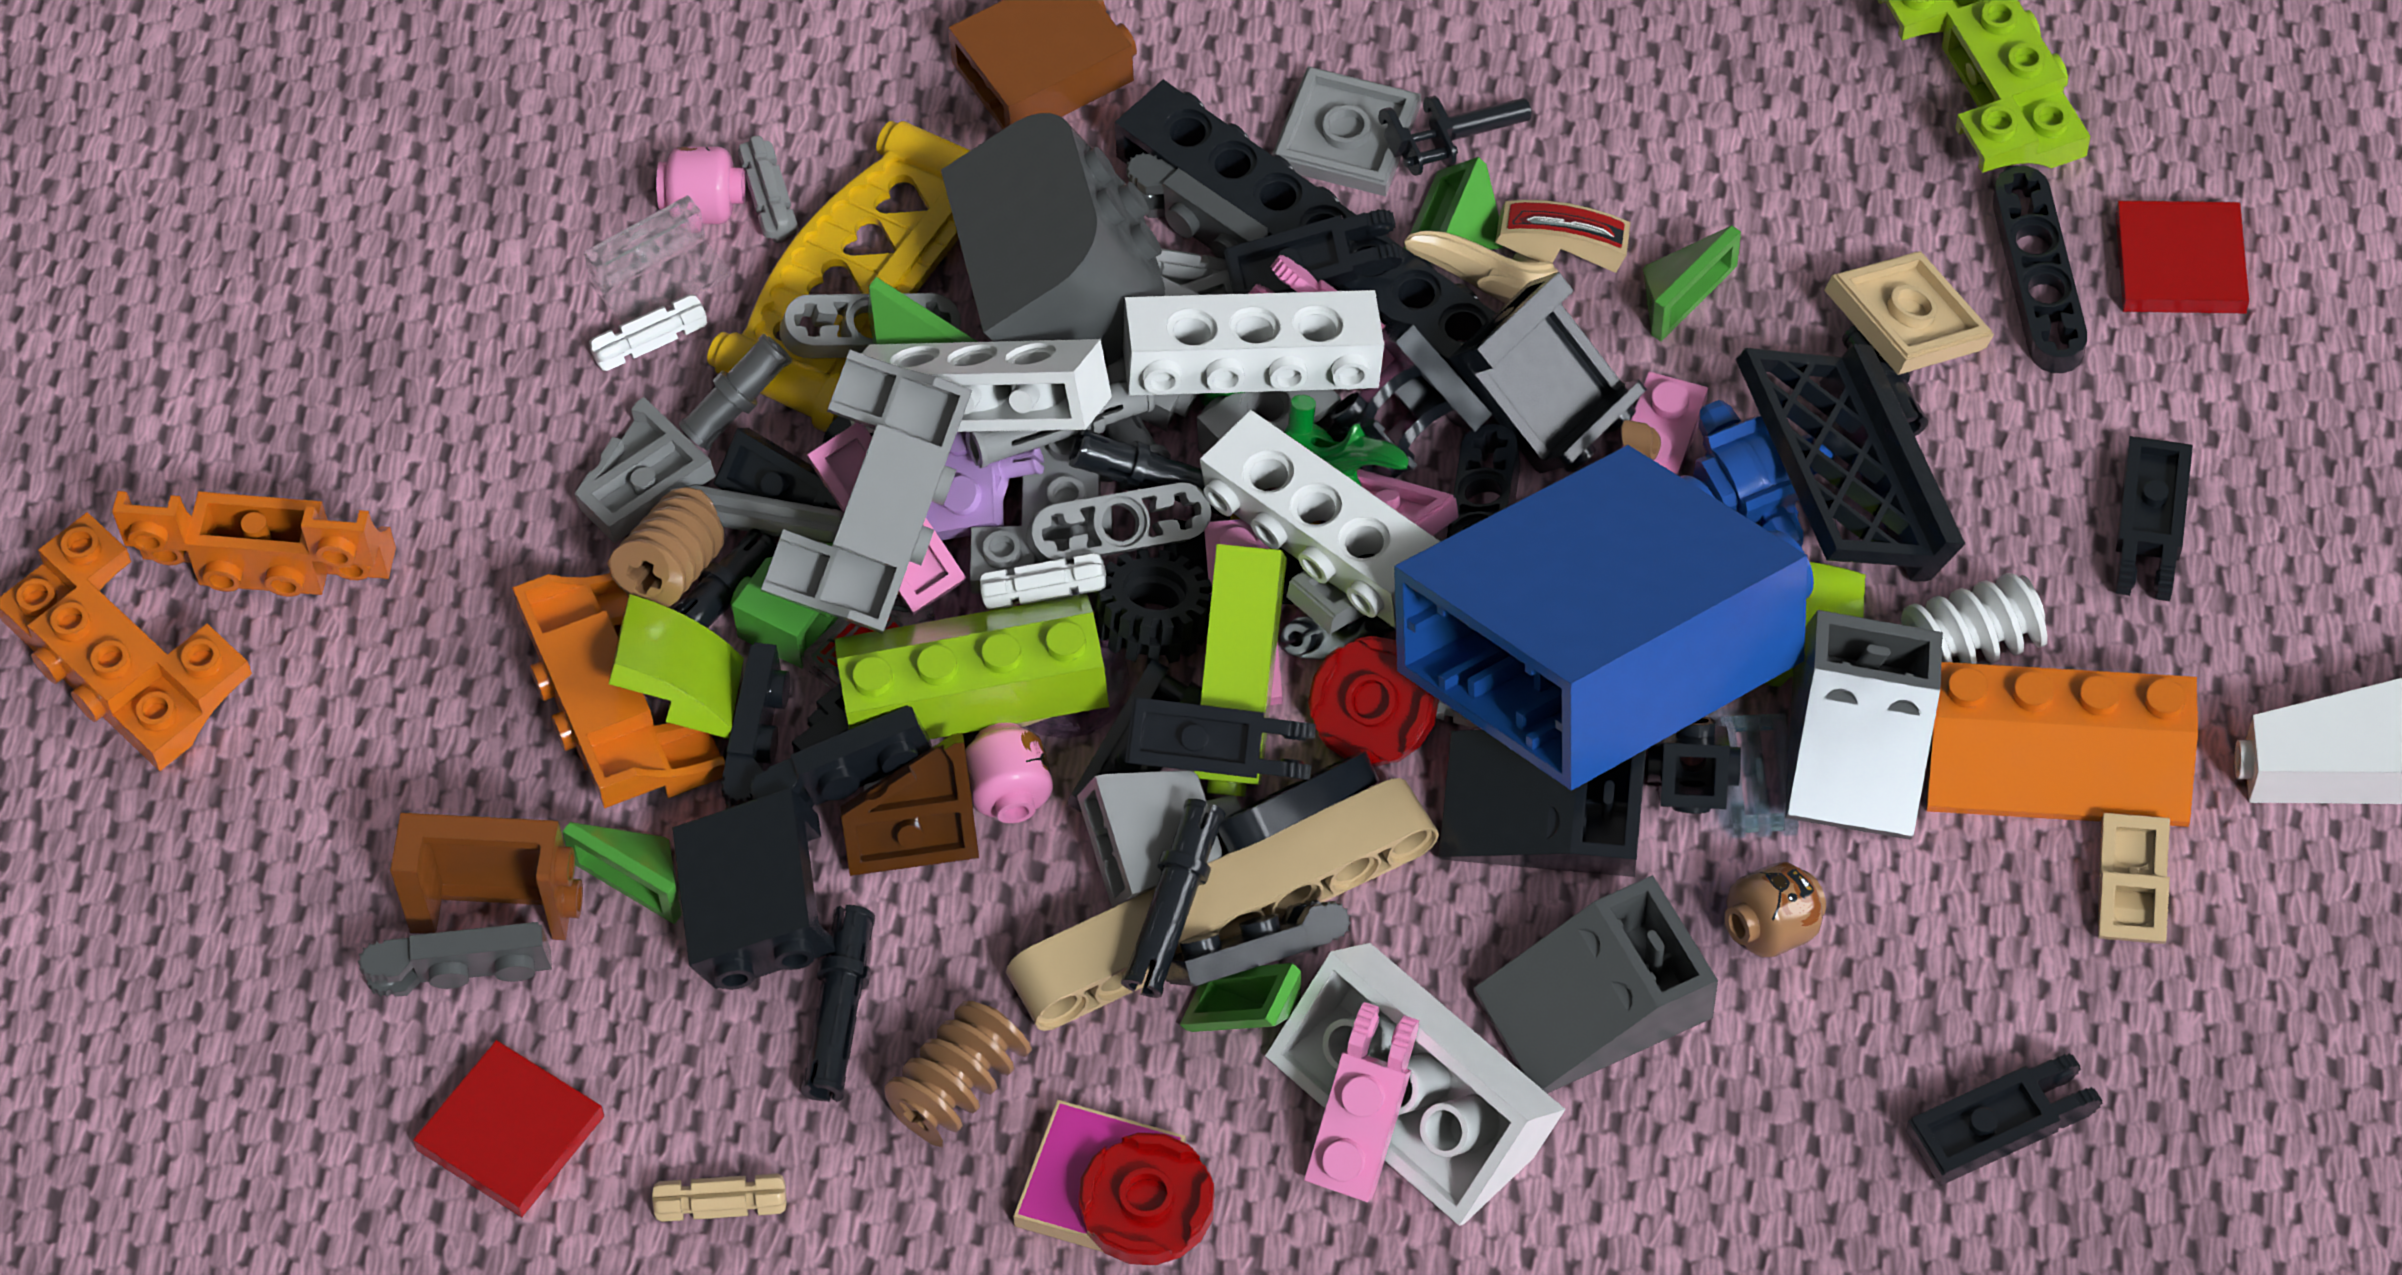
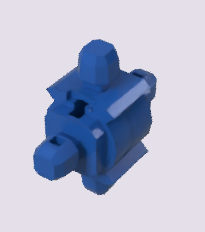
M1722 400L1704 405L1699 412L1698 427L1704 438L1702 445L1706 450V454L1696 459L1693 477L1705 484L1715 499L1767 531L1778 530L1788 534L1802 548L1803 529L1797 518L1799 512L1795 507L1796 501L1799 499L1761 415L1759 414L1741 422L1733 408ZM1810 434L1802 436L1810 443L1813 440ZM1822 444L1819 450L1834 461L1835 454ZM1811 469L1813 476L1818 474L1813 469Z

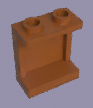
M400 813L390 872L410 933H436L442 900L543 905L552 940H566L569 918L579 919L582 911V880L573 879L575 869L574 848L564 845L558 821Z

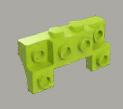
M1877 0L1879 4L1886 3L1899 24L1898 35L1902 41L1929 33L1944 32L1942 49L1978 106L1972 110L1957 114L1955 129L1959 135L1965 133L1979 156L1978 167L1982 173L2004 166L2025 163L2054 168L2087 156L2091 136L2063 92L2064 87L2068 84L2065 64L2057 53L2051 54L2041 38L2040 27L2035 15L2030 10H2024L2018 0Z

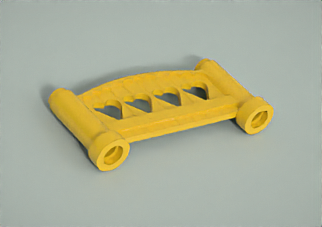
M889 121L885 124L876 143L877 153L883 157L857 175L830 198L795 236L769 275L753 308L747 327L742 334L738 332L731 334L721 332L714 338L708 350L707 362L710 366L715 367L716 373L719 374L722 370L729 373L759 341L758 338L762 334L772 338L788 353L792 362L785 366L760 394L811 417L813 426L823 432H826L830 424L838 417L827 412L846 358H802L791 353L782 341L775 338L776 333L780 330V324L788 305L800 296L810 295L809 292L813 287L824 283L823 275L825 271L835 266L844 267L849 271L861 294H869V285L876 277L901 293H917L959 239L941 170L971 150L905 121L899 123ZM907 182L916 188L928 210L881 213L876 208L881 202L891 198L890 190L894 185ZM875 224L882 228L895 252L852 256L845 254L843 249L849 243L857 241L856 234L862 226ZM868 313L857 315L854 318L855 328L861 335L872 338ZM837 315L836 320L833 324L839 325V330L837 333L838 337H841L840 326L843 319L842 315Z

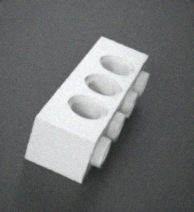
M1375 290L1125 297L1123 354L1129 396L1379 388L1384 340Z
M1101 339L870 344L861 353L971 389L972 393L957 432L1086 430L1112 397ZM865 426L869 433H874L875 429Z
M1250 410L1200 458L1205 497L1223 515L1231 516L1234 514L1249 524L1255 535L1265 545L1275 550L1281 547L1298 559L1302 568L1314 580L1320 583L1329 581L1347 594L1354 607L1362 614L1371 618L1377 615L1396 629L1394 566L1441 541ZM1272 487L1278 488V489L1272 490V491H1263V490H1265V489H1267V488H1272ZM1315 521H1327L1322 524H1310ZM1364 554H1374V555H1375V556L1370 557V558H1357V557H1359V556H1361V555H1364Z

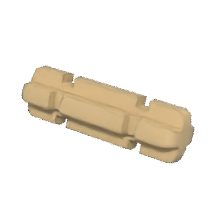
M778 1173L755 1175L754 1182H746V1176L691 1179V1186H682L681 1180L659 1181L654 1184L652 1192L654 1215L656 1220L661 1222L684 1220V1214L693 1213L694 1220L748 1216V1209H757L758 1215L781 1214L785 1211L787 1203L785 1180Z

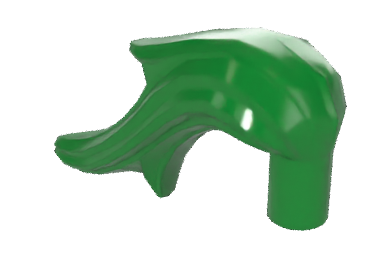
M1296 395L1292 398L1288 425L1284 433L1360 486L1362 485L1357 477V470L1361 466L1378 465L1393 469H1407L1409 459L1398 446L1385 440L1365 436L1360 424L1353 425L1346 438L1341 442H1336L1324 429L1313 424L1316 401L1308 395Z

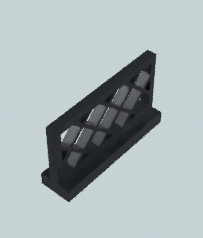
M1852 344L1842 357L1745 348L1735 360L1826 560L1904 566L1910 581L1926 582L1932 580L1965 545V541L1873 346ZM1766 372L1772 373L1791 388L1789 393L1773 383ZM1809 376L1823 377L1819 381L1820 386L1810 379ZM1798 395L1826 415L1824 420L1796 400ZM1787 418L1813 437L1812 442H1808L1795 432ZM1834 421L1839 425L1842 434L1832 427ZM1822 444L1849 464L1846 470L1819 450ZM1811 469L1836 487L1835 492L1832 493L1816 481ZM1857 471L1861 473L1866 485L1855 477ZM1846 494L1871 513L1870 520L1842 500L1844 495ZM1833 518L1860 538L1859 541L1843 540ZM1880 522L1885 524L1889 535L1878 528Z

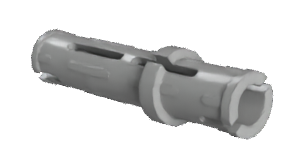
M1127 378L1109 384L1112 397L1087 429L1100 434L1105 431V425L1143 412L1153 411L1155 407L1154 395L1129 396ZM1079 430L966 432V442L975 465L979 466V468H984L988 464L1075 436Z

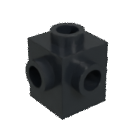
M1703 717L1663 739L1661 743H1656L1648 748L1647 782L1659 783L1660 805L1662 807H1672L1675 811L1689 814L1707 813L1711 809H1727L1728 786H1739L1741 769V747H1730L1727 726H1716V720ZM1680 757H1704L1701 763L1691 766L1685 764Z

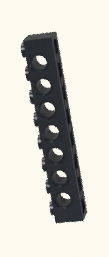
M1164 79L1115 121L1116 157L1127 164V162L1131 161L1130 158H1134L1136 154L1141 155L1144 152V154L1151 153L1152 156L1156 155L1158 160L1162 159L1175 169H1181L1267 227L1268 236L1339 215L1343 219L1356 215L1343 206L1329 189L1322 186L1316 187L1296 173L1286 159L1276 154H1269L1252 142L1239 126L1233 123H1225L1205 109L1202 102L1195 95L1186 91L1181 92ZM1386 234L1365 242L1350 241L1353 253L1371 247L1375 248L1379 245H1398L1402 249L1404 263H1401V266H1398L1396 269L1384 271L1378 275H1358V280L1333 286V288L1337 291L1375 290L1380 322L1386 326L1394 319L1414 325L1477 396L1448 358L1465 343L1458 340L1467 341L1496 312L1481 303L1475 293L1467 286L1459 283L1454 284L1434 270L1429 261L1407 251L1387 237Z

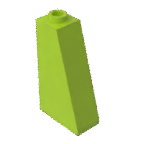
M1223 544L1216 545L1201 705L1265 713L1264 718H1269L1287 560L1282 550ZM1262 733L1259 759H1264L1267 733ZM1194 771L1198 775L1199 780H1208L1207 793L1246 797L1247 784L1259 786L1262 784L1263 774H1257V778Z

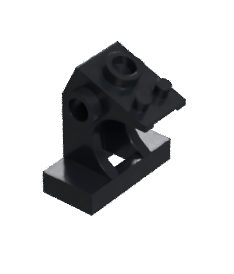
M1392 319L1382 329L1384 347L1395 359L1381 372L1379 388L1364 389L1360 394L1354 392L1340 401L1330 414V418L1334 423L1327 433L1336 442H1341L1346 438L1353 425L1360 424L1365 436L1385 440L1398 446L1409 459L1407 469H1393L1378 465H1365L1359 468L1395 479L1403 472L1413 470L1417 466L1413 461L1415 455L1410 451L1409 447L1432 422L1446 415L1456 426L1475 432L1492 413L1414 325ZM1394 394L1409 412L1385 434L1383 432L1385 428L1374 417L1384 402Z

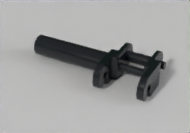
M1429 96L1424 99L1423 109L1425 113L1432 112L1429 120L1430 130L1411 134L1408 128L1402 126L1396 112L1391 107L1381 109L1378 115L1381 125L1388 124L1384 137L1393 156L1398 157L1402 155L1405 167H1408L1412 175L1417 176L1422 174L1423 165L1441 160L1446 167L1455 165L1458 149L1453 144V140L1529 121L1531 119V107L1527 99L1519 98L1448 117L1439 98ZM1431 139L1435 149L1420 152L1416 142Z

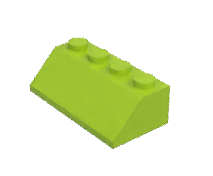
M1087 593L885 629L882 634L874 631L835 639L837 664L849 730L907 705L913 708L930 739L947 737L957 733L979 731L998 723L1018 724L1109 707L1104 663L1094 613Z

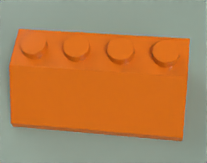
M1942 662L1940 695L1927 760L1926 811L2101 822L2104 813L2170 818V826L2189 827L2198 739L2197 677Z

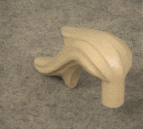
M1419 231L1410 234L1404 241L1406 249L1414 255L1445 269L1505 304L1528 282L1558 272L1550 261L1538 262L1520 253H1516L1510 259L1475 242L1447 232Z

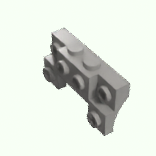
M849 350L827 412L875 429L832 546L783 529L761 591L882 634L909 562L921 566L926 555L934 529L923 526L931 502L944 505L956 469L945 466L972 390L936 376L899 367Z
M1075 436L1039 448L1044 458V463H1040L1044 466V472L1039 475L1023 476L1022 526L971 527L970 583L972 594H981L980 579L986 572L1006 569L1008 575L1015 574V567L1043 562L1031 552L1026 538L1028 524L1036 513L1053 504L1101 496V482H1113L1108 477L1069 466V453ZM1112 506L1106 509L1102 517V526L1106 534H1113ZM1089 510L1081 511L1085 522L1076 526L1061 527L1058 523V518L1051 517V526L1042 531L1043 540L1054 541L1057 551H1064L1063 543L1073 536L1088 534L1087 547H1096L1088 531ZM1079 588L1071 589V596L1080 594ZM1097 591L1087 593L1093 611H1095Z

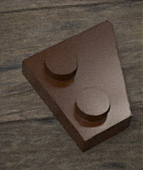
M963 733L952 734L840 806L850 876L979 858Z

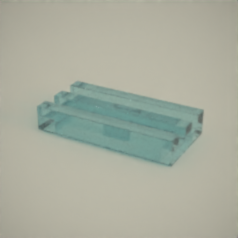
M1785 713L1721 717L1720 726H1727L1730 747H1737L1736 732L1746 731L1756 813L1754 815H1745L1740 773L1739 786H1728L1727 791L1732 838H1745L1746 833L1758 832V837H1769L1772 835V831H1784V836L1797 835L1798 820L1785 818L1789 752ZM1772 730L1781 813L1770 814L1760 735V731Z

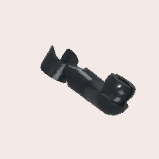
M1365 615L1329 634L1312 618L1297 617L1282 629L1280 638L1281 642H1285L1286 647H1284V650L1289 654L1299 658L1324 660L1327 655L1338 647L1343 648L1348 643L1355 642L1356 639L1368 636L1387 638V634L1395 630V628L1377 615L1372 618Z

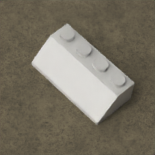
M1371 943L1331 951L1265 1057L1321 1106L1326 1108L1342 1052L1348 1049V1042L1356 1016L1364 1002L1378 1006L1380 1010L1378 1014V1027L1372 1037L1367 1055L1388 1062L1395 1027L1403 1016L1419 1020L1417 1037L1407 1069L1412 1071L1384 1161L1459 1226L1463 1225L1535 1157L1566 1109Z

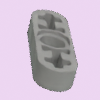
M902 293L957 329L960 328V313L956 305L947 297L935 293ZM869 294L803 295L794 299L788 305L780 324L779 331L782 343L791 353L802 358H847L849 350L862 353L870 344H874L873 338H867L857 331L854 325V318L859 314L868 313ZM837 315L843 316L840 326L841 337L837 336L839 325H833ZM802 317H811L813 325L820 327L816 337L808 336L806 327L799 326Z
M1174 483L1063 502L1047 506L1036 513L1028 524L1026 538L1031 552L1043 562L1065 558L1067 562L1074 561V556L1089 553H1098L1100 556L1113 555L1186 542L1198 536L1206 529L1211 518V506L1204 492L1190 483ZM1174 496L1180 497V502L1183 506H1193L1195 516L1185 522L1186 530L1180 529L1178 521L1171 519L1153 524L1152 528L1157 536L1150 537L1148 535L1150 528L1149 513L1163 511L1174 505ZM1142 500H1150L1149 513ZM1110 506H1123L1133 514L1136 527L1130 539L1116 541L1105 533L1102 526V517ZM1089 510L1088 531L1096 547H1087L1088 534L1073 536L1063 543L1064 551H1057L1054 541L1043 540L1042 531L1051 526V517H1057L1061 527L1076 526L1085 522L1081 511Z

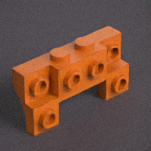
M117 491L112 509L125 546L139 549L143 559L153 560L159 564L178 565L182 562L191 563L199 585L209 586L224 592L235 591L239 588L271 591L286 597L297 596L300 593L322 595L327 574L338 575L348 580H363L367 577L389 579L396 550L391 528L380 526L376 529L369 511L359 510L356 523L330 521L327 519L322 501L198 491L191 516L185 509L180 496L171 495L168 507L133 505L127 492Z
M86 512L38 549L43 562L42 565L0 596V619L34 651L31 657L38 669L49 681L57 684L63 679L74 689L71 692L73 700L90 720L97 722L103 717L156 769L161 771L193 745L198 733L213 711L252 672L248 661L208 624H205L169 654H166L103 595L100 590L105 584L132 561L127 548L94 517Z
M610 573L590 577H562L547 574L512 587L517 608L540 662L530 665L538 692L543 701L554 697L560 712L551 715L560 743L564 751L576 748L585 771L588 770L604 809L663 787L667 797L671 798L723 778L725 760L723 755H720L711 734L671 723L654 726L651 710L643 693L609 685L623 614L628 601L627 594L619 588Z

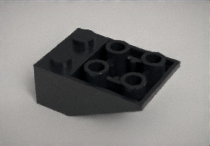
M1484 730L1451 731L1439 859L1635 877L1646 749L1571 791Z

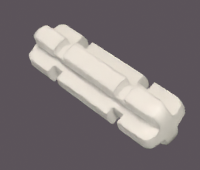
M688 294L671 302L673 308L666 311V308L661 306L619 325V333L614 334L612 330H608L593 337L589 341V345L596 364L602 371H608L626 363L624 356L630 354L635 359L678 339L677 332L683 331L685 335H688L705 327L707 324L706 313L699 299L694 294Z
M1089 553L1074 556V563L1067 564L1066 559L1062 558L1018 566L1014 568L1015 574L1008 575L1006 569L986 572L980 579L981 596L986 608L995 610L1012 607V600L1019 599L1020 604L1023 605L1071 596V589L1079 588L1080 594L1100 591L1106 587V570L1100 554Z

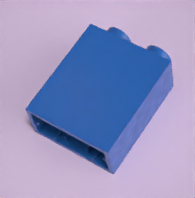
M1627 445L1395 565L1397 671L1572 791L1804 662L1806 599L1813 590V572L1807 558L1808 555L1805 554L1800 545L1791 536L1778 530L1767 531L1715 499L1712 492L1700 480L1688 475L1678 476Z

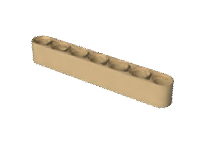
M1395 778L1381 782L1338 802L1260 842L1208 863L1211 867L1208 881L1206 884L1198 886L1175 954L1182 953L1180 942L1208 933H1219L1220 940L1241 934L1239 924L1249 919L1277 914L1280 922L1290 905L1312 900L1325 902L1424 855L1437 842L1438 831L1406 780ZM1156 888L1036 943L1020 952L1011 960L1007 966L1006 974L1038 1029L1043 1031L1053 1030L1133 992L1121 984V980L1127 971ZM1147 968V971H1146V974H1145L1143 983H1142L1141 985L1138 984L1137 987H1136V990H1138V989H1140V988L1143 987L1144 982H1145L1146 977H1147V974H1148V971H1149L1148 968Z

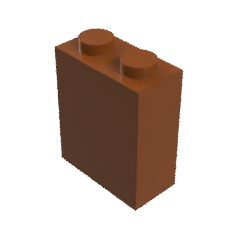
M1002 0L948 27L953 65L1002 130L1014 122L1034 114L1051 113L1062 117L1134 81L1133 56L1137 54L1135 41L1124 24L1119 23L1116 25L1109 17L1103 0Z

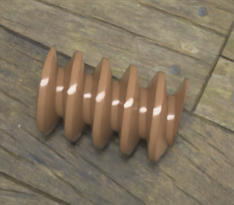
M690 487L673 489L660 499L659 503L650 510L649 514L641 520L639 525L621 542L620 546L612 552L607 562L611 577L628 597L629 594L666 607H670L679 601L682 594L690 588L692 582L698 579L702 571L710 565L712 559L718 556L724 545V529L717 516L713 502L699 489Z
M963 1001L954 1010V1020H946L937 1029V1039H928L920 1047V1058H911L902 1067L903 1077H893L885 1085V1097L900 1122L928 1143L943 1147V1140L936 1129L938 1124L955 1133L959 1131L963 1125L953 1108L958 1106L966 1112L975 1113L980 1108V1104L970 1089L974 1086L983 1093L991 1095L998 1087L988 1070L992 1068L1000 1074L1008 1076L1015 1068L1005 1051L1009 1049L1019 1056L1026 1057L1032 1051L1031 1045L1018 1027L997 1009L975 1001Z

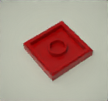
M2118 201L2115 215L2123 312L2247 313L2249 291L2240 202Z
M496 1040L416 1135L413 1142L418 1152L522 1218L604 1118V1112L600 1104Z

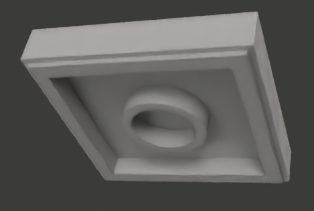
M1308 66L1273 154L1286 159L1299 175L1386 196L1401 156H1393L1384 137L1388 124H1380L1378 119L1379 111L1387 107L1394 109L1402 126L1408 128L1411 133L1421 107V94Z

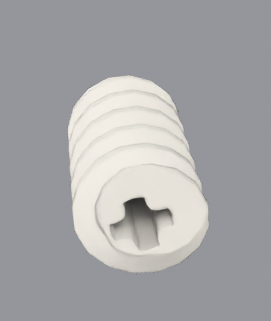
M2006 573L1997 578L1996 584L1987 580L1979 582L1974 586L1972 592L1964 588L1957 589L1950 594L1949 600L1941 596L1933 597L1927 601L1925 608L1916 603L1904 608L1901 616V625L1943 632L1942 662H1952V657L1957 656L1960 663L1977 664L1975 650L1979 648L1991 664L2000 660L1999 642L2004 641L2014 656L2024 652L2023 634L2025 633L2028 634L2032 643L2037 648L2044 647L2047 644L2043 605L2033 584L2023 575L2018 577L2015 574Z

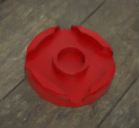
M1374 636L1356 639L1355 642L1348 643L1343 648L1338 647L1327 655L1313 676L1308 699L1311 718L1314 720L1318 735L1326 747L1343 758L1366 750L1374 767L1399 762L1421 747L1434 727L1439 703L1436 697L1397 671L1396 640Z
M1138 1132L1122 1137L1121 1143L1114 1144L1107 1150L1105 1146L1092 1157L1080 1180L1079 1212L1087 1235L1105 1254L1128 1264L1159 1265L1181 1258L1202 1241L1213 1220L1214 1183L1210 1172L1207 1171L1206 1166L1200 1161V1156L1189 1144L1166 1134Z

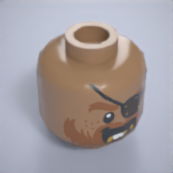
M1778 862L1740 877L1730 887L1724 918L1726 928L1735 942L1744 945L1748 951L1759 957H1776L1808 943L1819 933L1826 910V899L1818 880L1811 873L1789 862Z

